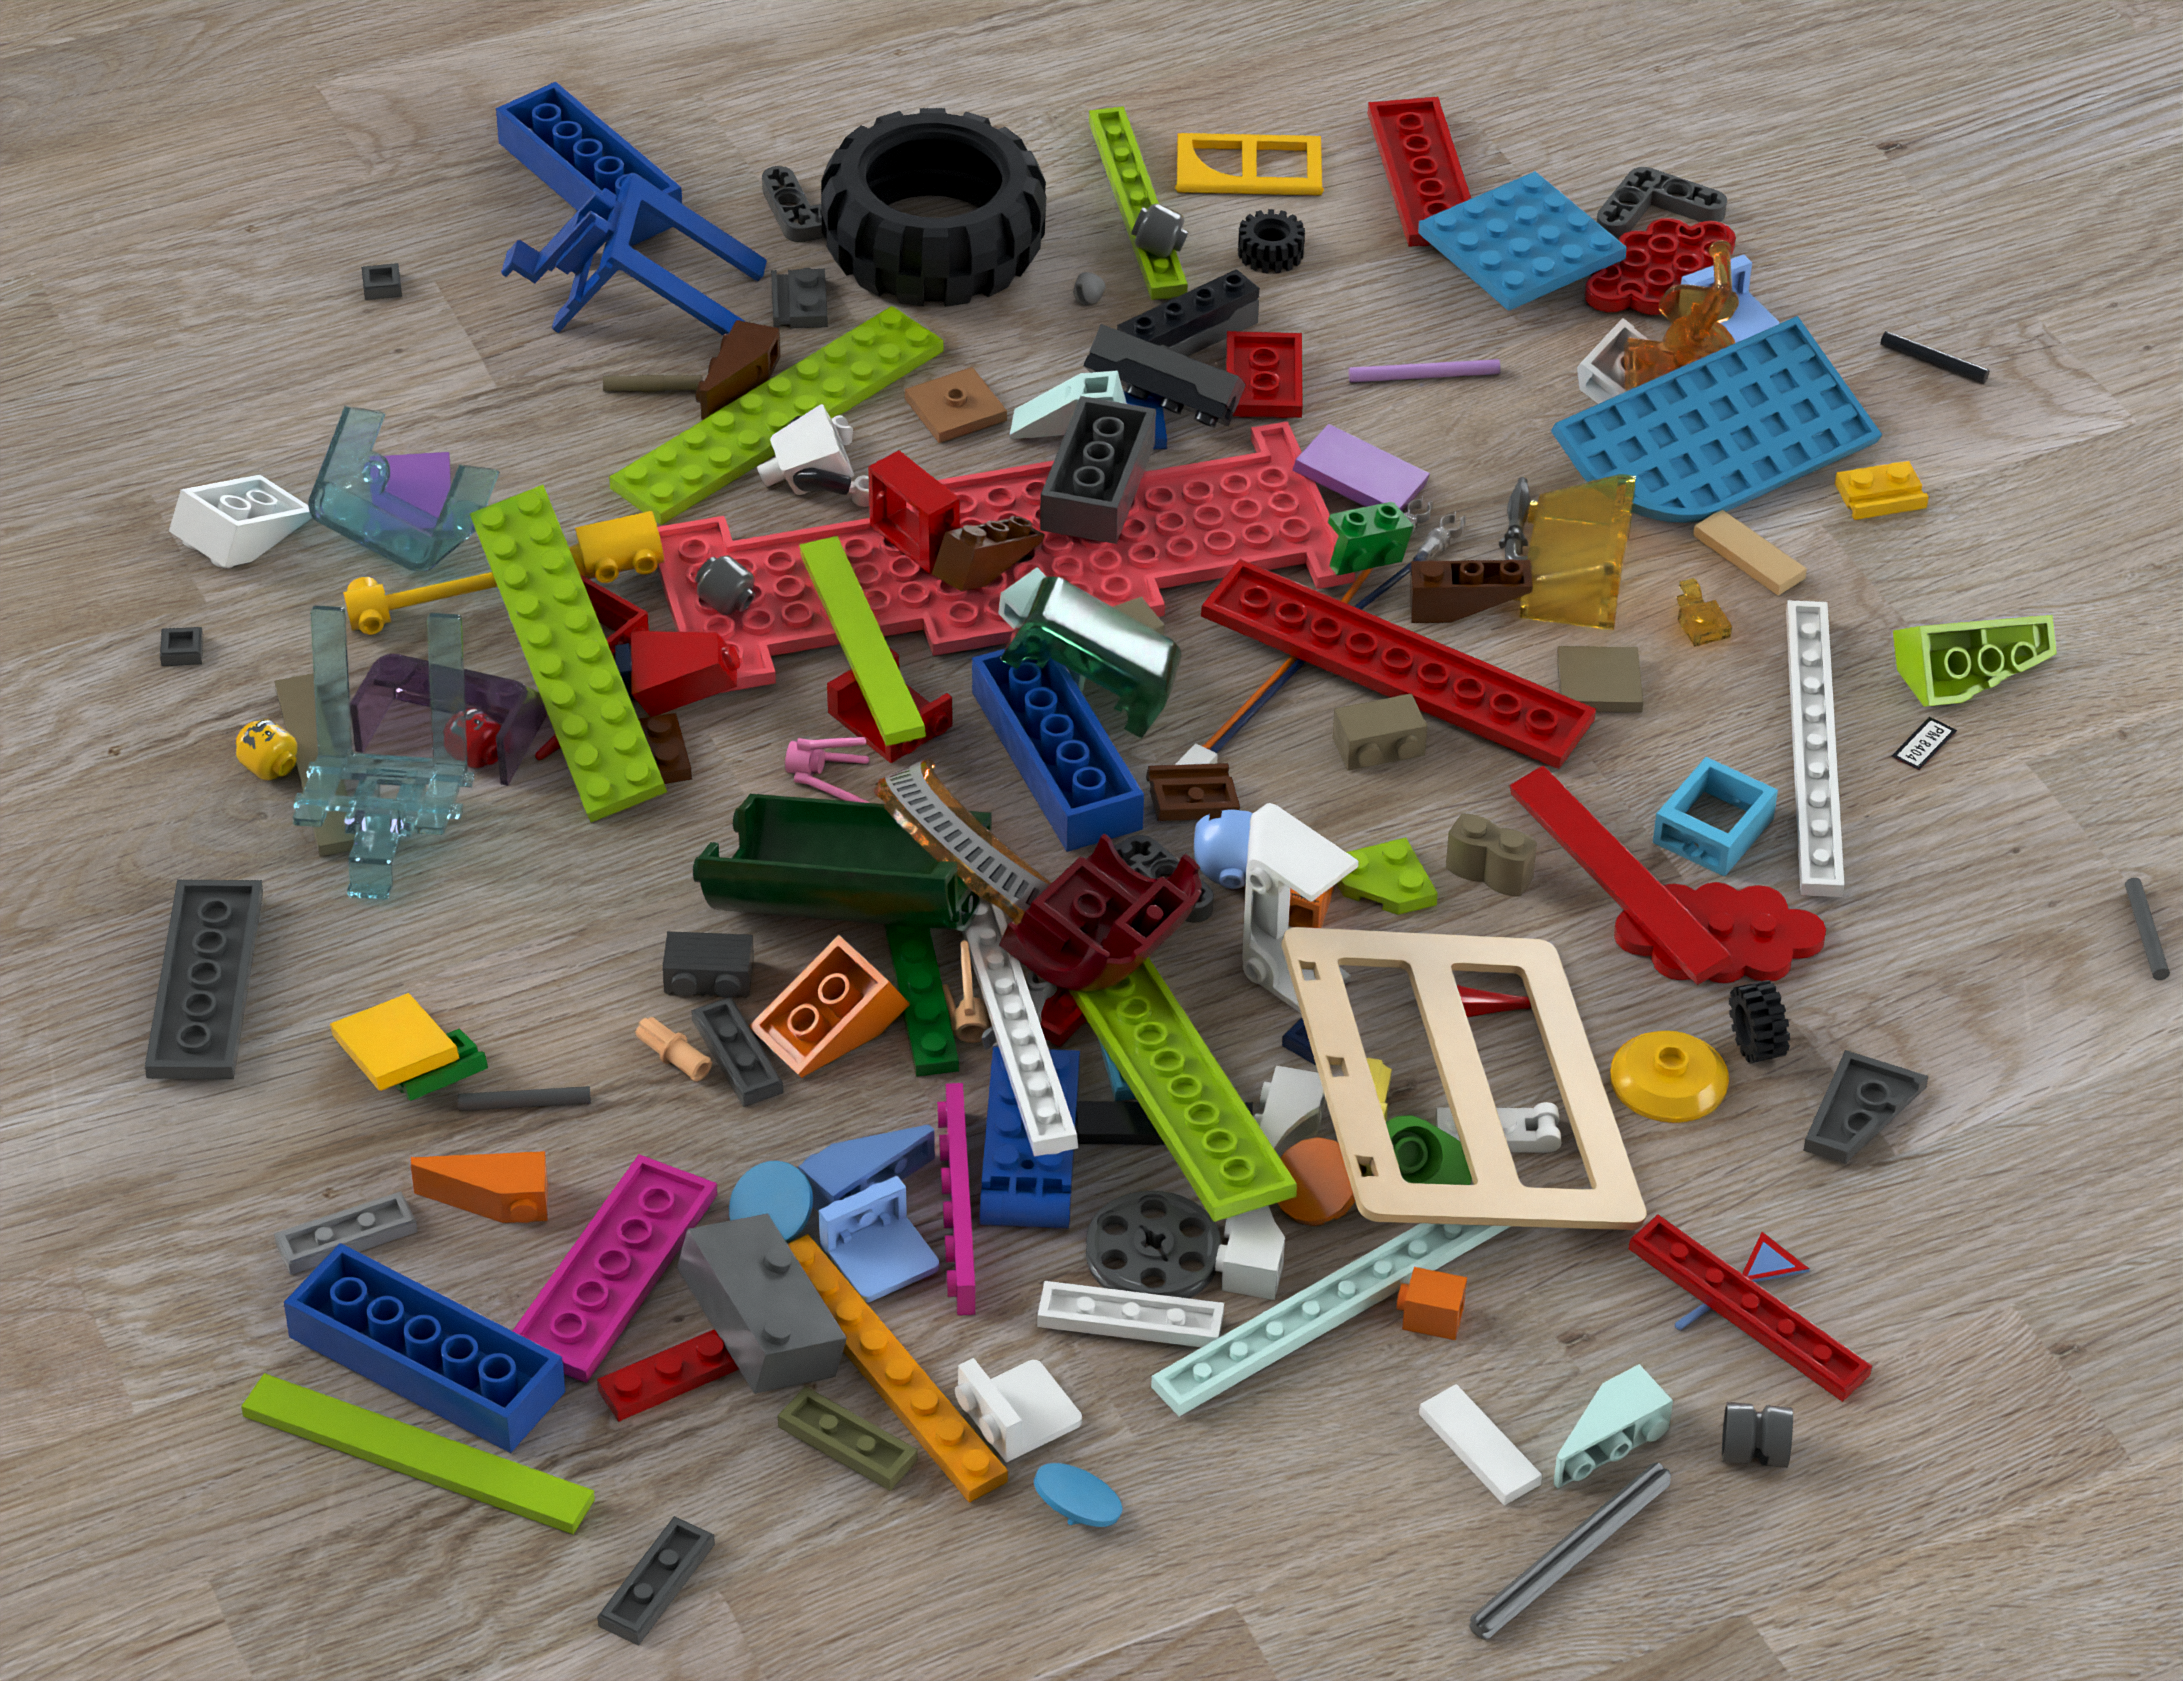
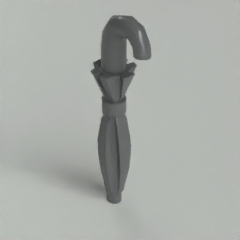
M1520 477L1507 506L1508 531L1499 541V546L1501 549L1505 548V560H1530L1532 567L1540 559L1542 552L1539 549H1533L1528 556H1520V554H1523L1522 547H1528V541L1523 534V530L1530 513L1531 502L1527 484L1528 480L1525 477Z

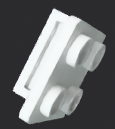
M974 1358L958 1365V1386L955 1387L956 1398L962 1409L971 1416L981 1429L985 1439L994 1446L1006 1463L1079 1428L1082 1424L1081 1412L1038 1360H1029L992 1379L987 1376Z

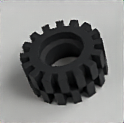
M1268 209V214H1263L1262 210L1256 211L1255 217L1249 214L1246 216V221H1241L1238 237L1239 259L1242 258V263L1245 266L1251 264V269L1257 271L1260 267L1262 268V273L1269 274V269H1274L1275 274L1281 273L1283 267L1286 271H1290L1293 269V265L1298 266L1301 263V259L1304 257L1305 228H1303L1301 220L1297 221L1295 215L1292 214L1287 217L1286 211L1281 210L1279 214H1274V209Z
M1770 980L1734 987L1730 992L1729 1005L1732 1009L1729 1010L1730 1018L1733 1019L1734 1024H1731L1732 1031L1736 1032L1735 1041L1737 1046L1741 1045L1740 1052L1742 1056H1745L1746 1061L1751 1063L1786 1056L1790 1048L1788 1043L1790 1033L1787 1031L1789 1021L1785 1019V1005H1781L1782 997L1779 992H1776L1774 983H1771Z

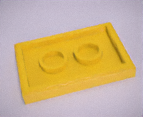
M409 993L330 1023L331 1032L335 1040L379 1091L460 1059L457 1046Z

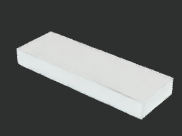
M1457 1384L1420 1404L1419 1415L1504 1506L1541 1485L1542 1474Z

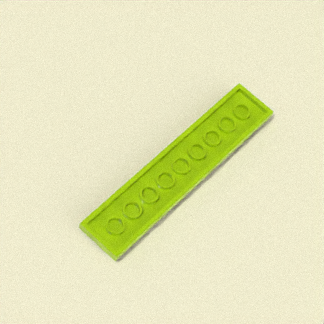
M890 306L609 476L610 489L643 513L653 511L655 521L663 525L775 456L770 441L772 435L788 426L795 417L803 416L823 404L831 419L845 413L944 352V340L895 307Z
M542 484L469 513L590 822L592 823L668 792L544 485Z
M1149 957L1121 982L1099 991H1074L1068 989L1214 1222L1297 1197V1183Z

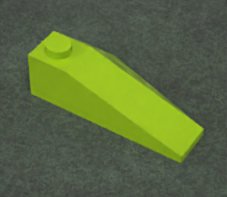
M2053 614L1923 625L1893 630L1897 671L1924 707L1963 703L1973 698V695L2000 684L2004 679L2016 673H2021L2057 654Z

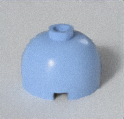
M1223 810L1221 818H1215L1210 821V814L1202 817L1195 826L1194 858L1203 875L1225 888L1238 889L1246 886L1250 818L1253 814L1248 811Z

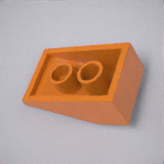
M838 935L749 1027L794 1072L803 1078L881 1035L910 1003L889 980Z

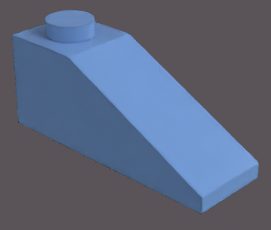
M928 1124L833 1143L819 1153L810 1155L798 1166V1169L807 1177L811 1185L813 1208L819 1212L820 1209L827 1207L834 1201L843 1200L866 1190L875 1183L884 1182L895 1176H898L902 1181L935 1159L934 1128Z

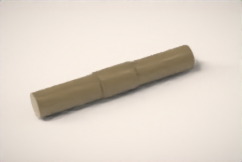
M702 375L603 376V391L697 390V386L703 380Z

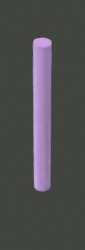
M1499 359L1350 367L1349 382L1500 374Z

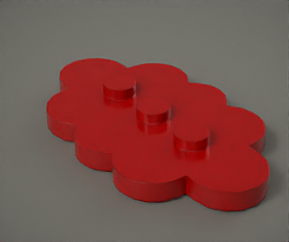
M1662 218L1649 224L1646 231L1624 233L1618 240L1627 247L1626 259L1591 274L1592 276L1588 278L1585 284V300L1591 307L1604 312H1618L1631 307L1647 315L1666 313L1674 307L1675 301L1679 302L1681 278L1683 276L1731 259L1729 256L1733 254L1735 249V232L1729 226L1717 221H1703L1689 226L1678 219Z
M1720 882L1706 883L1696 890L1686 885L1675 883L1663 885L1731 954L1733 964L1709 978L1713 982L1732 983L1744 975L1756 981H1777L1785 977L1790 971L1792 959L1810 958L1818 954L1824 947L1826 935L1824 922L1817 915L1809 911L1788 909L1785 897L1771 887L1754 885L1738 891L1732 886ZM1625 911L1618 915L1615 922L1614 938L1624 951L1634 955L1651 956L1654 968L1661 975L1670 979H1691Z

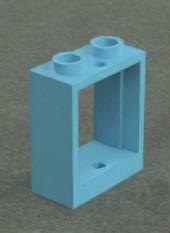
M1705 757L1656 813L1653 843L1725 877L1773 821L1778 790ZM1704 792L1747 811L1729 833L1686 814Z

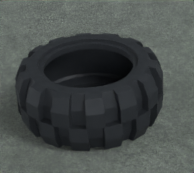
M920 108L919 113L903 115L901 111L877 117L874 126L870 128L860 125L844 138L839 149H836L821 179V233L827 241L826 247L845 275L853 274L860 287L879 297L884 293H889L897 296L899 303L923 307L925 301H943L945 307L968 304L972 296L983 293L990 297L1008 288L1015 276H1022L1040 250L1041 240L1045 235L1046 181L1032 151L1027 150L1022 139L1007 127L1000 129L992 127L989 118L966 111L963 116L947 114L945 108ZM944 196L968 202L978 207V209L958 216L930 218L903 213L888 205L911 197Z

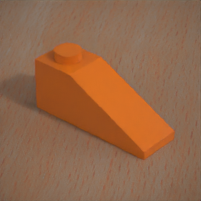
M545 1151L411 1157L414 1193L501 1223L548 1221V1176Z

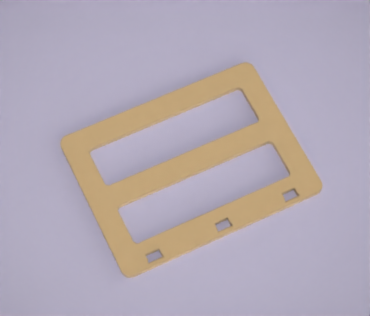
M1292 927L1285 931L1281 942L1353 1195L1358 1211L1362 1216L1375 1222L1613 1230H1636L1642 1226L1647 1211L1556 948L1551 943L1541 939L1306 927ZM1339 965L1402 968L1408 973L1474 1185L1408 1183L1402 1178ZM1302 969L1313 970L1316 980H1305ZM1453 970L1514 973L1522 978L1592 1189L1526 1187L1520 1183L1455 982ZM1330 1065H1341L1344 1076L1333 1077ZM1359 1164H1370L1373 1176L1362 1177Z

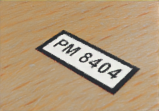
M1929 716L1897 749L1892 757L1920 770L1957 730Z

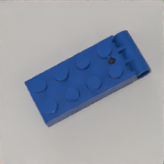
M993 1047L981 1181L980 1225L1069 1229L1074 1149L1062 1151L1058 1154L1034 1157L1000 1048ZM1049 1049L1076 1130L1080 1051Z

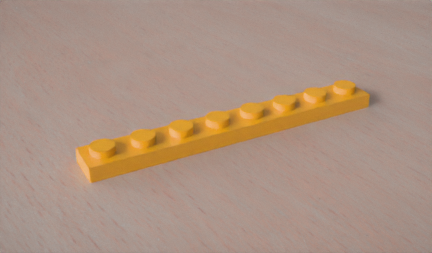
M809 1234L789 1243V1248L847 1337L843 1350L845 1355L965 1499L970 1503L1007 1483L1008 1470Z

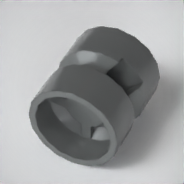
M1726 1402L1722 1433V1462L1749 1464L1753 1458H1758L1762 1466L1788 1468L1792 1447L1793 1408L1766 1405L1761 1412H1758L1753 1404Z

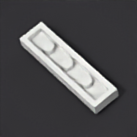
M1044 1281L1037 1315V1327L1203 1347L1220 1337L1224 1316V1303Z

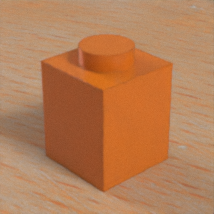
M1414 1267L1410 1283H1401L1396 1310L1404 1311L1402 1330L1456 1340L1465 1307L1467 1277Z

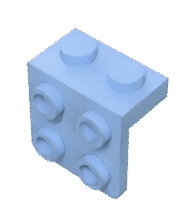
M1744 254L1681 278L1678 313L1716 351L1780 324L1749 293L1752 262Z
M898 1176L881 1183H875L866 1190L843 1200L834 1201L827 1207L819 1210L821 1248L866 1303L928 1277L939 1270L938 1257L907 1218L906 1186Z

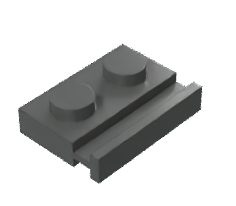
M825 268L788 270V274L778 275L777 270H771L773 327L779 328V325L790 324V329L828 327Z

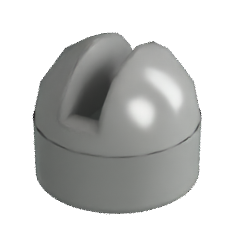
M1089 272L1081 273L1075 282L1073 294L1082 305L1095 304L1101 299L1106 285L1096 274Z

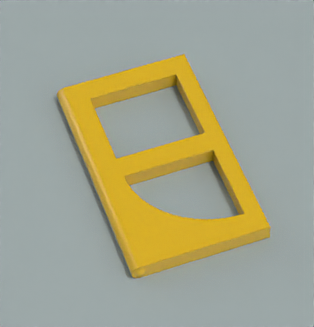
M1177 133V184L1175 189L1177 193L1322 196L1324 189L1322 187L1321 136ZM1193 148L1242 149V176L1228 175L1210 168L1198 158ZM1257 150L1306 151L1307 178L1257 177Z

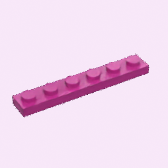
M946 1083V1101L937 1102L938 1128H947V1134L939 1135L940 1161H949V1168H941L942 1195H951V1201L943 1202L944 1228H952L953 1235L945 1236L946 1263L954 1262L955 1270H947V1296L956 1297L957 1315H976L963 1083Z

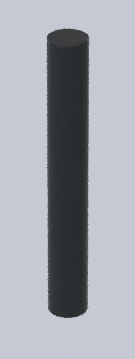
M1885 331L1881 338L1880 345L1983 384L1988 379L1989 369Z

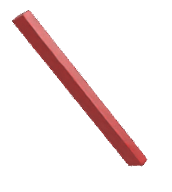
M1544 765L1509 785L1511 795L1697 985L1733 964L1731 954Z

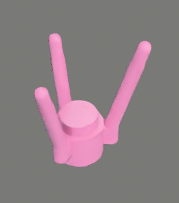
M864 737L819 740L798 738L797 741L789 743L785 757V769L787 773L795 774V783L808 784L844 801L870 803L856 795L812 777L814 773L820 774L823 771L825 761L869 763V757L831 753L825 752L823 749L865 745L866 739Z

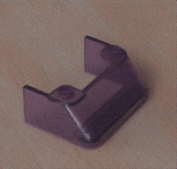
M394 653L384 655L373 663L350 702L355 751L361 753L366 749L394 699L453 713L471 708H478L484 711L495 721L503 724L496 736L500 784L506 786L511 782L547 715L539 691L519 681Z

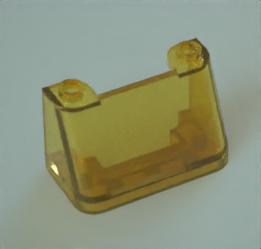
M1617 474L1539 494L1538 501L1531 500L1528 523L1534 524L1527 560L1531 562L1533 590L1532 593L1513 599V601L1521 602L1519 618L1614 630L1625 550L1632 521L1636 475Z

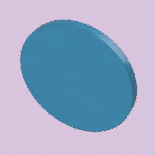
M767 1161L760 1163L748 1170L735 1185L729 1202L730 1221L768 1213L782 1237L788 1243L804 1229L810 1218L813 1207L811 1185L807 1177L798 1168L787 1162Z
M1049 1463L1041 1466L1034 1477V1486L1040 1497L1054 1511L1069 1518L1067 1521L1069 1525L1085 1524L1094 1527H1107L1115 1524L1121 1516L1122 1504L1117 1494L1105 1482L1085 1470L1067 1464Z

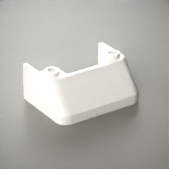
M1267 803L1254 812L1250 818L1243 932V970L1249 980L1260 984L1301 1013L1281 945L1289 923L1290 888L1312 902L1358 867L1359 861L1277 805ZM1339 967L1345 985L1350 981L1351 974ZM1302 969L1305 980H1316L1313 970Z

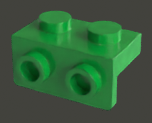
M1394 502L1330 514L1328 524L1338 534V539L1329 566L1338 576L1402 562L1414 525Z

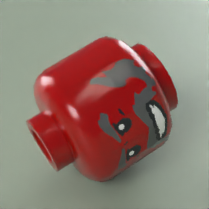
M478 708L457 711L449 718L444 727L446 749L470 768L477 769L487 764L492 765L504 753L505 731L502 725Z

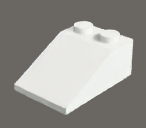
M255 475L181 489L169 532L183 540V544L188 548L198 550L211 558V562L221 568H232L233 566L250 563L312 519L316 510L263 476Z

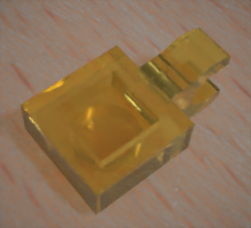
M1695 578L1679 581V586L1684 594L1677 596V602L1681 608L1679 609L1678 622L1694 647L1731 638L1732 625L1716 600L1704 602L1700 585Z

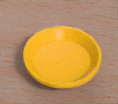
M1665 1030L1644 1033L1624 1043L1612 1059L1610 1081L1620 1101L1635 1113L1660 1122L1680 1123L1702 1118L1714 1111L1722 1103L1728 1090L1729 1073L1723 1058L1712 1046L1692 1035Z

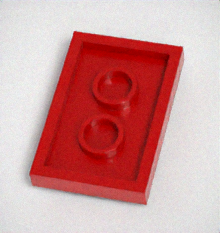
M1227 331L1226 372L1239 376L1246 384L1236 410L1233 412V416L1302 418V333Z

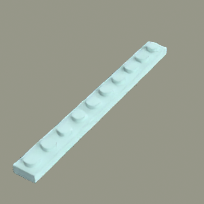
M1420 1223L1152 1375L1151 1388L1180 1417L1398 1292L1401 1283H1410L1414 1267L1434 1271L1511 1226Z

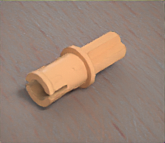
M654 1017L643 1018L639 1022V1027L635 1031L637 1038L659 1053L660 1060L663 1063H672L695 1082L702 1080L709 1073L712 1067L711 1058L687 1043V1037L683 1033L672 1032Z

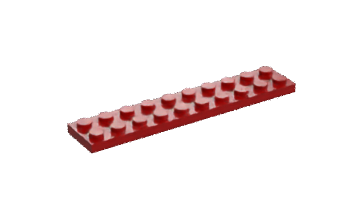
M1242 559L1237 561L1202 604L1201 617L1390 698L1412 694L1419 710L1557 769L1561 768L1595 720L1596 709Z

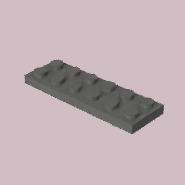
M177 879L145 1061L147 1079H234L263 898L262 880Z

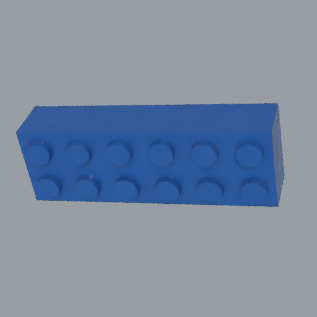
M553 82L496 108L499 144L577 211L596 191L601 192L604 188L617 195V201L622 182L630 173L639 175L682 204V188L557 82ZM639 205L629 245L630 247L673 226Z
M1048 637L972 657V693L1066 852L1096 844L1103 834L1113 839L1143 830L1144 793Z
M339 1243L284 1301L289 1338L509 1453H512L566 1392L562 1356L342 1243Z

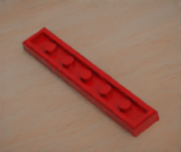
M1659 1214L1630 1239L1628 1249L1840 1401L1843 1402L1871 1375V1364Z

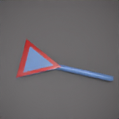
M1761 1232L1742 1274L1753 1282L1810 1272V1268L1765 1233ZM1703 1303L1675 1323V1328L1678 1330L1683 1329L1711 1310V1308Z

